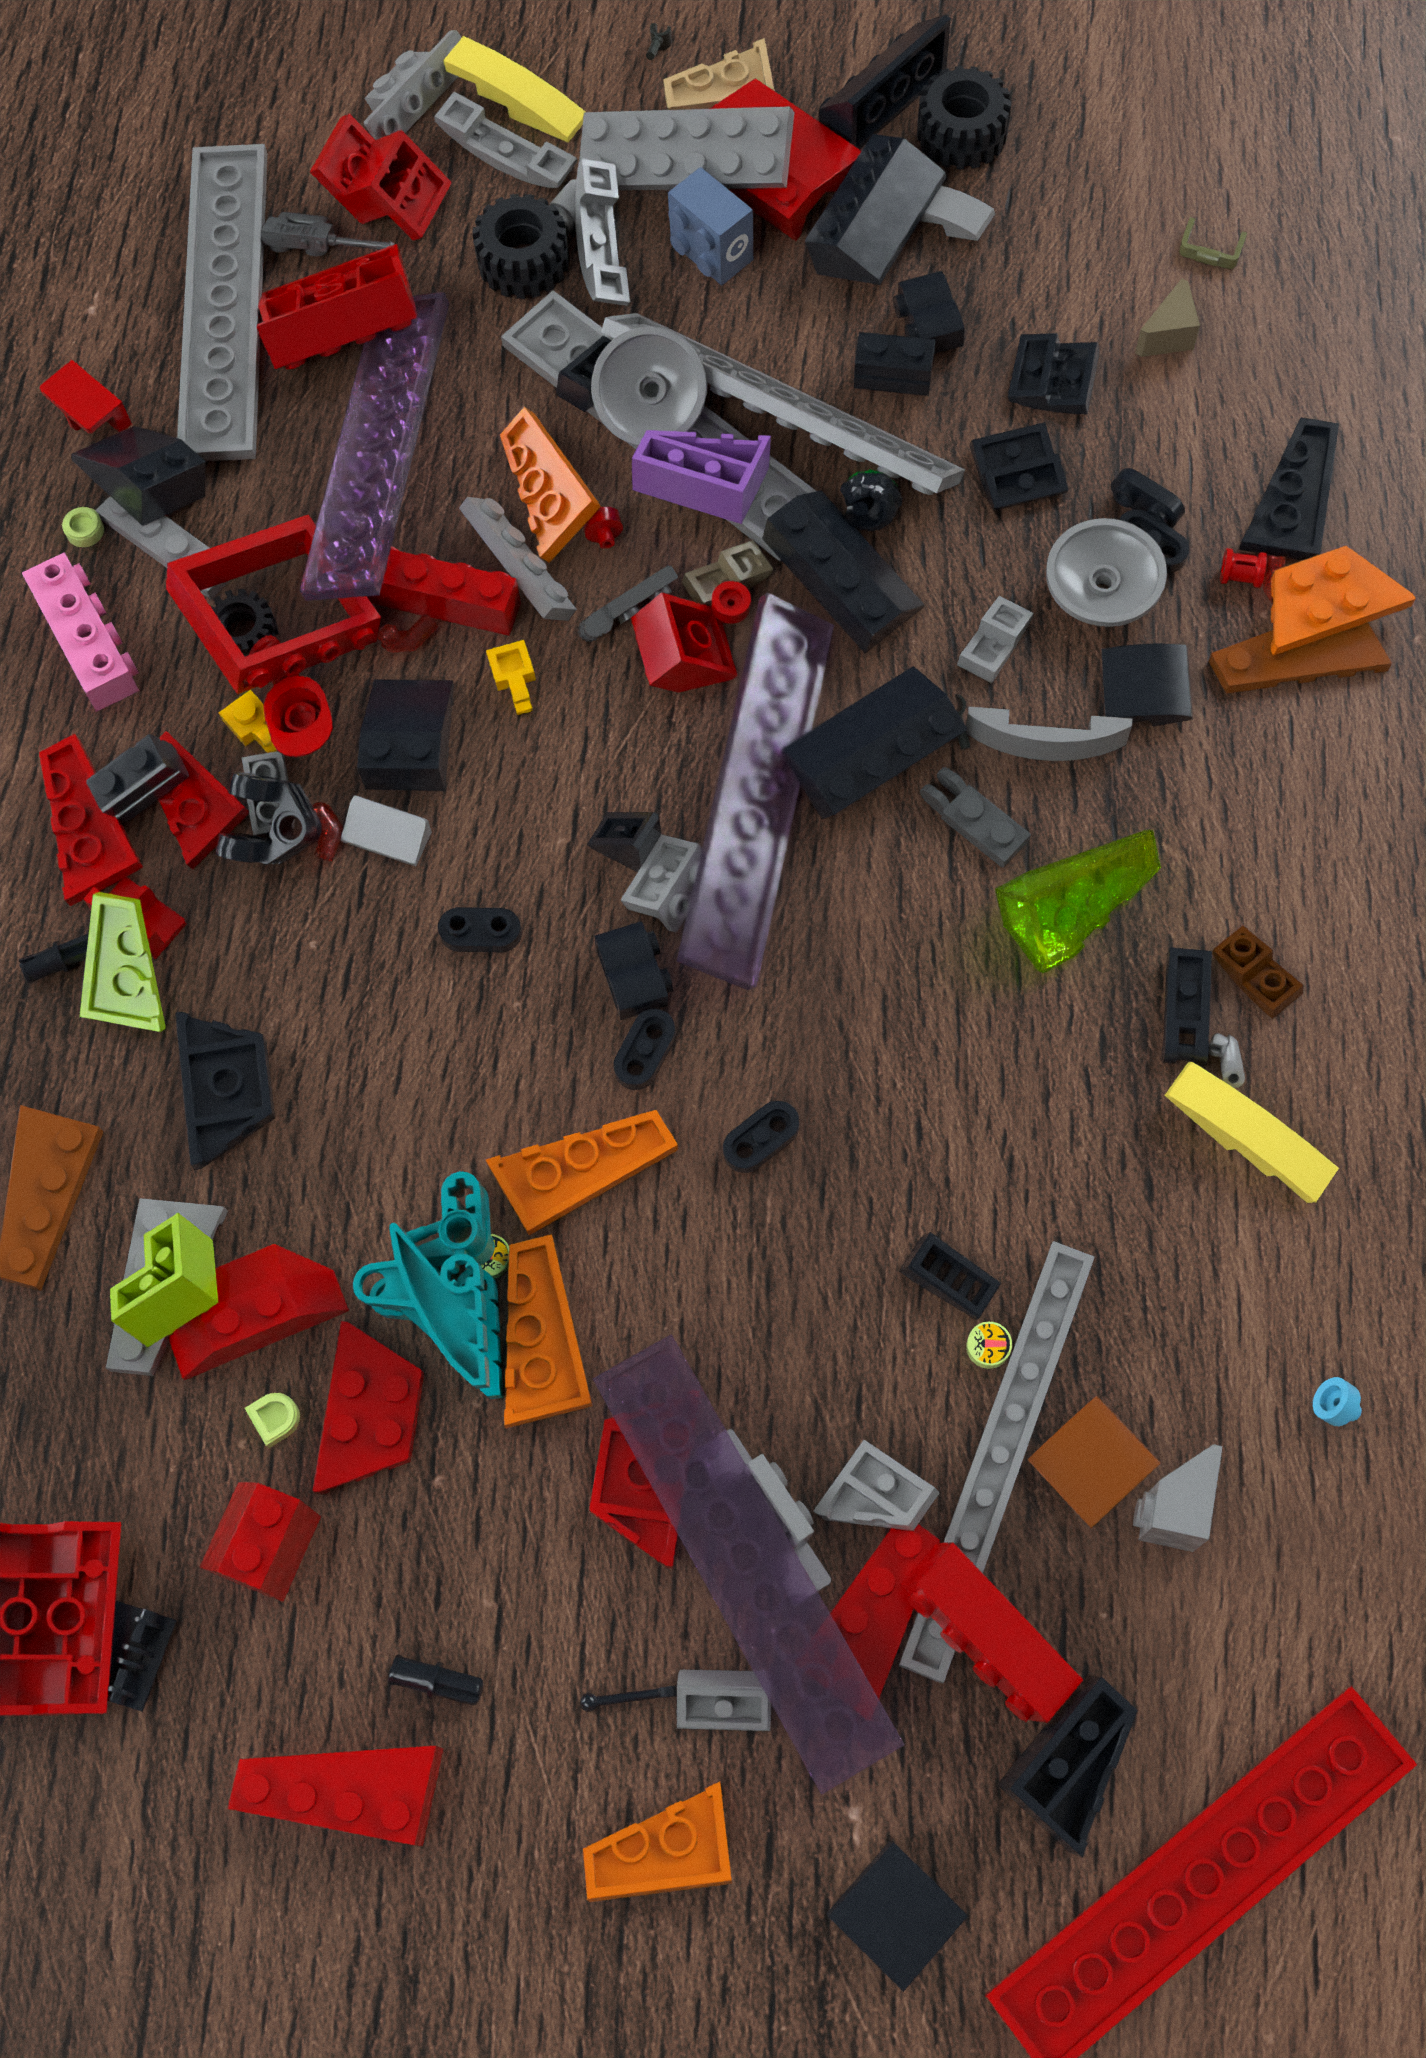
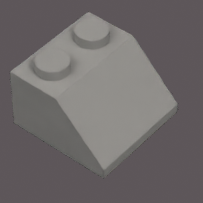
M1211 1445L1159 1480L1149 1492H1144L1143 1499L1137 1500L1133 1518V1526L1140 1527L1138 1540L1194 1552L1209 1540L1223 1446Z

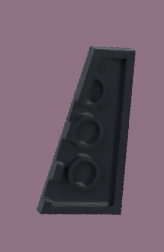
M1300 417L1248 530H1246L1239 550L1255 553L1265 552L1267 555L1302 561L1321 554L1339 423Z

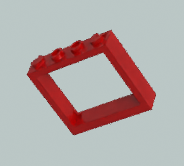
M309 515L167 563L166 590L237 694L256 687L261 689L269 682L285 676H295L306 668L322 662H332L340 655L356 649L363 650L365 646L377 642L381 616ZM307 554L351 618L245 657L200 591Z

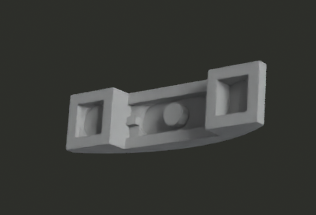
M456 92L452 93L434 116L435 122L451 138L473 155L510 176L534 185L558 188L577 163V157L547 141L540 148L486 119L484 107Z
M581 159L578 163L576 180L575 224L578 255L583 278L593 301L627 306L630 303L626 267H619L613 205L619 199L615 164Z
M968 707L966 720L968 730H966V733L988 747L1014 756L1047 761H1067L1103 755L1125 746L1132 728V719L1091 716L1088 730L1009 724V709Z

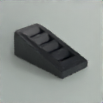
M603 335L559 372L556 393L560 398L583 412H586L594 405L591 394L593 370L600 354L612 340Z
M931 1232L923 1235L918 1240L899 1270L900 1273L975 1320L981 1317L1001 1285L998 1280ZM931 1253L935 1257L926 1270L920 1265L927 1254ZM946 1262L950 1265V1268L942 1280L936 1277V1274L943 1263ZM959 1272H962L966 1276L957 1291L951 1288V1285ZM977 1281L982 1285L970 1302L965 1296L974 1282Z

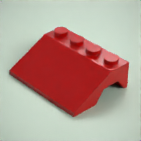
M755 78L709 109L791 107L795 113L787 188H742L728 190L748 205L753 212L797 241L801 236L809 211L825 192L837 191L860 155L861 150Z
M398 244L263 292L258 303L263 322L257 324L256 327L275 369L285 366V369H293L303 365L306 362V358L320 353L322 357L329 356L341 350V345L355 341L356 344H362L374 339L377 336L376 333L390 328L391 331H398L408 327L412 323L411 320L417 318L416 306Z
M63 1521L53 1524H7L0 1522V1716L107 1714L121 1522Z

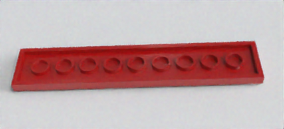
M1352 1686L1347 1687L984 1996L1030 2058H1078L1417 1766L1416 1762Z

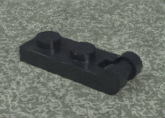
M1173 947L1168 949L1162 1063L1176 1064L1177 1060L1191 1061L1198 1066L1205 1067L1207 1065L1212 951ZM1179 1033L1194 1034L1193 1044L1179 1043Z

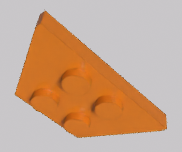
M1343 546L1277 569L1271 578V596L1273 597L1271 608V623H1273L1271 652L1274 656L1410 608L1416 598L1413 593L1348 546Z

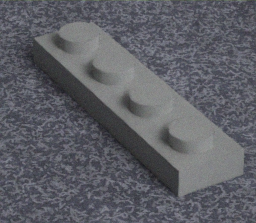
M111 496L95 510L104 523L166 568L169 562L209 549L208 546L166 516L142 526ZM229 581L201 590L200 592L212 600Z
M467 497L459 509L510 576L517 579L518 586L543 619L568 621L577 610L568 599V592L561 584L554 581L546 570L545 562L526 545L524 535L509 523L503 515L504 509L501 505L490 498Z

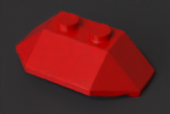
M272 1244L215 1268L218 1303L207 1312L198 1315L176 1329L169 1336V1342L182 1379L187 1380L350 1310L334 1270L281 1246Z

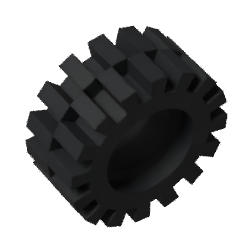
M238 589V596H234L232 590L225 591L226 599L222 600L219 595L213 598L216 606H211V608L226 629L230 624L240 619H251L255 622L253 629L246 635L232 637L245 657L249 655L251 648L261 638L269 635L276 637L275 634H279L271 608L263 597L259 598L258 593L251 591L248 597L245 589Z

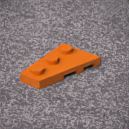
M720 1781L683 1802L679 1801L665 1808V1811L639 1824L634 1823L583 1848L588 1902L732 1884Z

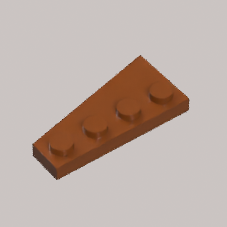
M20 1105L0 1240V1280L38 1291L42 1290L103 1135V1130L99 1126Z

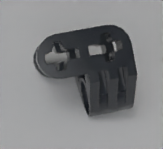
M232 772L229 794L255 801L279 803L280 806L274 811L269 833L271 839L244 833H220L215 852L216 855L240 862L283 864L319 839L322 824L300 784L261 774ZM296 817L302 824V831L298 837L292 832V823Z

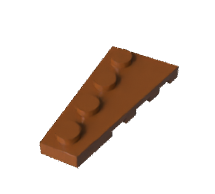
M1368 622L1274 656L1271 652V643L1273 641V630L1213 652L1209 658V663L1226 694L1277 687L1278 683L1298 680L1299 684L1314 682L1316 677L1337 675L1338 678L1355 676L1356 672L1373 670L1374 673L1386 672L1392 664Z

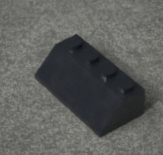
M943 15L916 23L906 33L898 35L889 48L881 55L874 56L865 69L857 76L849 78L840 91L833 97H828L822 103L818 112L819 122L858 149H861L867 144L872 134H878L921 95L924 85H928L929 79L932 76H940V71L946 69L951 18Z
M872 134L805 240L816 273L818 275L881 285L947 178L945 171L905 138Z
M822 490L797 495L767 518L762 537L764 542L864 653L871 650L924 607L923 602Z
M912 666L788 744L780 752L821 819H825L840 812L968 729L947 694L917 668Z

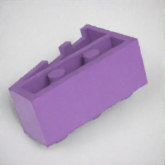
M646 430L632 457V490L742 524L769 469L771 436L758 435V441L733 440V434H721V439L696 438V432Z

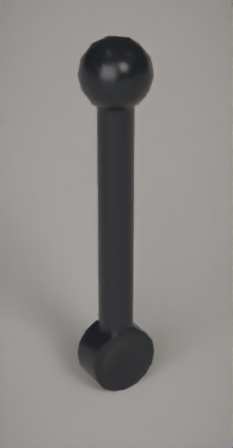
M666 1686L657 1689L604 1696L586 1693L580 1699V1706L584 1711L591 1712L597 1706L675 1697L677 1696L676 1686Z

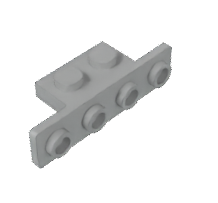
M450 30L430 52H413L410 50L401 54L395 61L396 66L388 74L381 76L374 82V89L364 98L373 111L364 121V125L375 140L399 130L406 133L458 78V76L446 71L443 61L461 39L457 30Z
M731 1429L698 1448L695 1452V1457L793 1606H798L827 1587L831 1582V1578L807 1543L814 1533L811 1527L813 1525L812 1516L806 1506L799 1500L795 1502L785 1488L788 1483L780 1467L775 1462L769 1464L763 1453L752 1459L735 1432Z

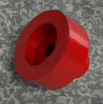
M600 507L583 526L585 537L591 542L599 543L603 549L613 547L615 545L614 538L619 536L623 530L619 511L613 507Z
M726 581L719 584L714 589L711 598V608L714 616L721 622L728 624L743 621L749 615L751 609V594L747 587L736 581Z

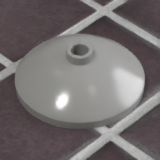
M638 327L620 334L604 348L593 370L591 394L595 410L606 428L625 442L638 446L646 430L688 432L696 423L703 410L707 395V379L699 355L684 338L673 331L660 327ZM652 383L659 385V393L655 397L647 395V387Z
M1107 518L1084 521L1065 531L1051 548L1046 566L1048 588L1057 604L1066 613L1082 622L1106 627L1131 623L1151 611L1163 593L1167 578L1166 561L1154 539L1141 528L1131 523ZM1098 584H1105V585H1107L1109 588L1103 589V588H1099L1097 585H1098Z

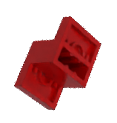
M350 113L339 119L310 170V173L361 224L388 215L413 241L423 237L452 183L402 130L375 140Z

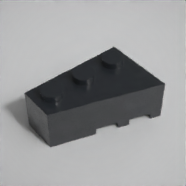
M1087 1675L997 1785L1068 1852L1083 1858L1088 1845L1086 1842L1096 1813H1100L1105 1799L1103 1794L1113 1768L1116 1769L1138 1710L1103 1677Z

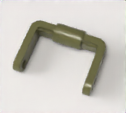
M1190 217L1181 241L1180 255L1216 267L1235 268L1244 246L1247 232L1242 231L1234 255H1228L1214 249L1188 244L1195 223V218Z

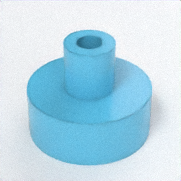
M1339 1377L1326 1380L1319 1386L1314 1395V1413L1332 1426H1343L1350 1421L1357 1420L1362 1412L1359 1390Z

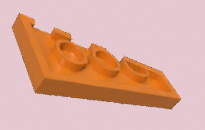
M524 407L503 430L500 438L511 472L517 475L520 487L517 489L520 499L527 505L530 514L527 520L531 532L536 534L539 545L536 546L539 557L550 563L601 505L534 412Z
M657 1110L605 1124L598 1130L580 1134V1132L564 1136L563 1140L543 1146L533 1145L521 1149L519 1153L502 1158L499 1155L485 1159L527 1234L531 1235L679 1149L677 1142Z
M552 1234L509 1245L505 1428L593 1406Z

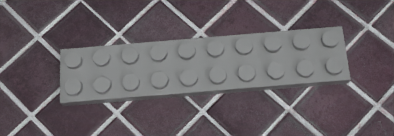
M265 144L193 147L177 438L183 440L205 461L256 459L261 337L256 325L261 323L258 303L262 296L264 245H262L261 229L265 224L268 156Z
M553 290L501 336L503 347L557 388L558 375L562 369L603 335L610 340L613 337L602 333L601 326ZM652 383L647 387V395L649 397H655L659 393V385L657 383ZM593 405L587 412L602 423ZM706 406L703 407L698 420L688 431L696 432V438L721 439V434H733V440H749ZM628 443V444L631 445L633 448L637 449V447H638L637 445H633V444ZM770 456L769 469L742 524L730 520L727 521L780 561L781 559L762 539L767 518L797 495L816 492V490Z
M638 313L605 317L601 332L613 337V339L628 330L638 327L653 326L673 331L684 338L699 355L705 369L707 383L711 385L710 390L723 397L730 398L733 395L744 400L743 406L753 412L763 414L767 411L777 416L776 422L784 427L794 430L800 427L810 432L809 437L817 443L831 446L833 443L844 448L843 454L853 460L865 462L867 459L879 465L877 470L889 477L899 478V476H902L912 481L911 486L919 492L933 495L934 492L938 493L958 485L961 481L965 469Z

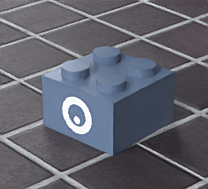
M699 167L668 192L670 242L680 255H686L690 258L702 274L707 277L711 276L720 285H723L753 261V210L702 167Z

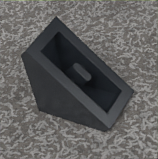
M607 812L587 845L604 856L638 872L661 836L660 817L655 812Z

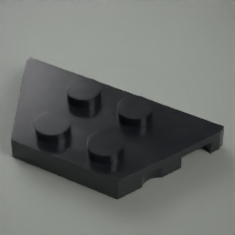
M176 1012L190 1164L194 1170H199L275 1119L267 1041L261 1033L246 1029L236 1030L225 1023L214 1020L210 1023L192 1018L189 1013Z

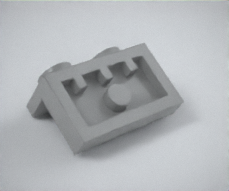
M661 834L621 898V902L628 910L659 918L667 930L677 932L684 919L690 913L703 888L709 882L715 870V865L699 844Z

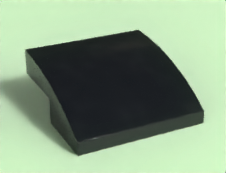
M1058 333L1021 334L1008 393L1009 401L1029 408L1057 413L1088 414L1100 353L1098 342L1060 343Z
M1045 422L971 440L969 446L974 463L993 511L1069 491L1059 453L1054 454Z
M1153 643L1101 649L1105 717L1130 718L1132 723L1150 720L1153 727L1193 720L1188 648L1186 645Z
M892 1840L885 1845L826 1913L903 1992L968 1917Z

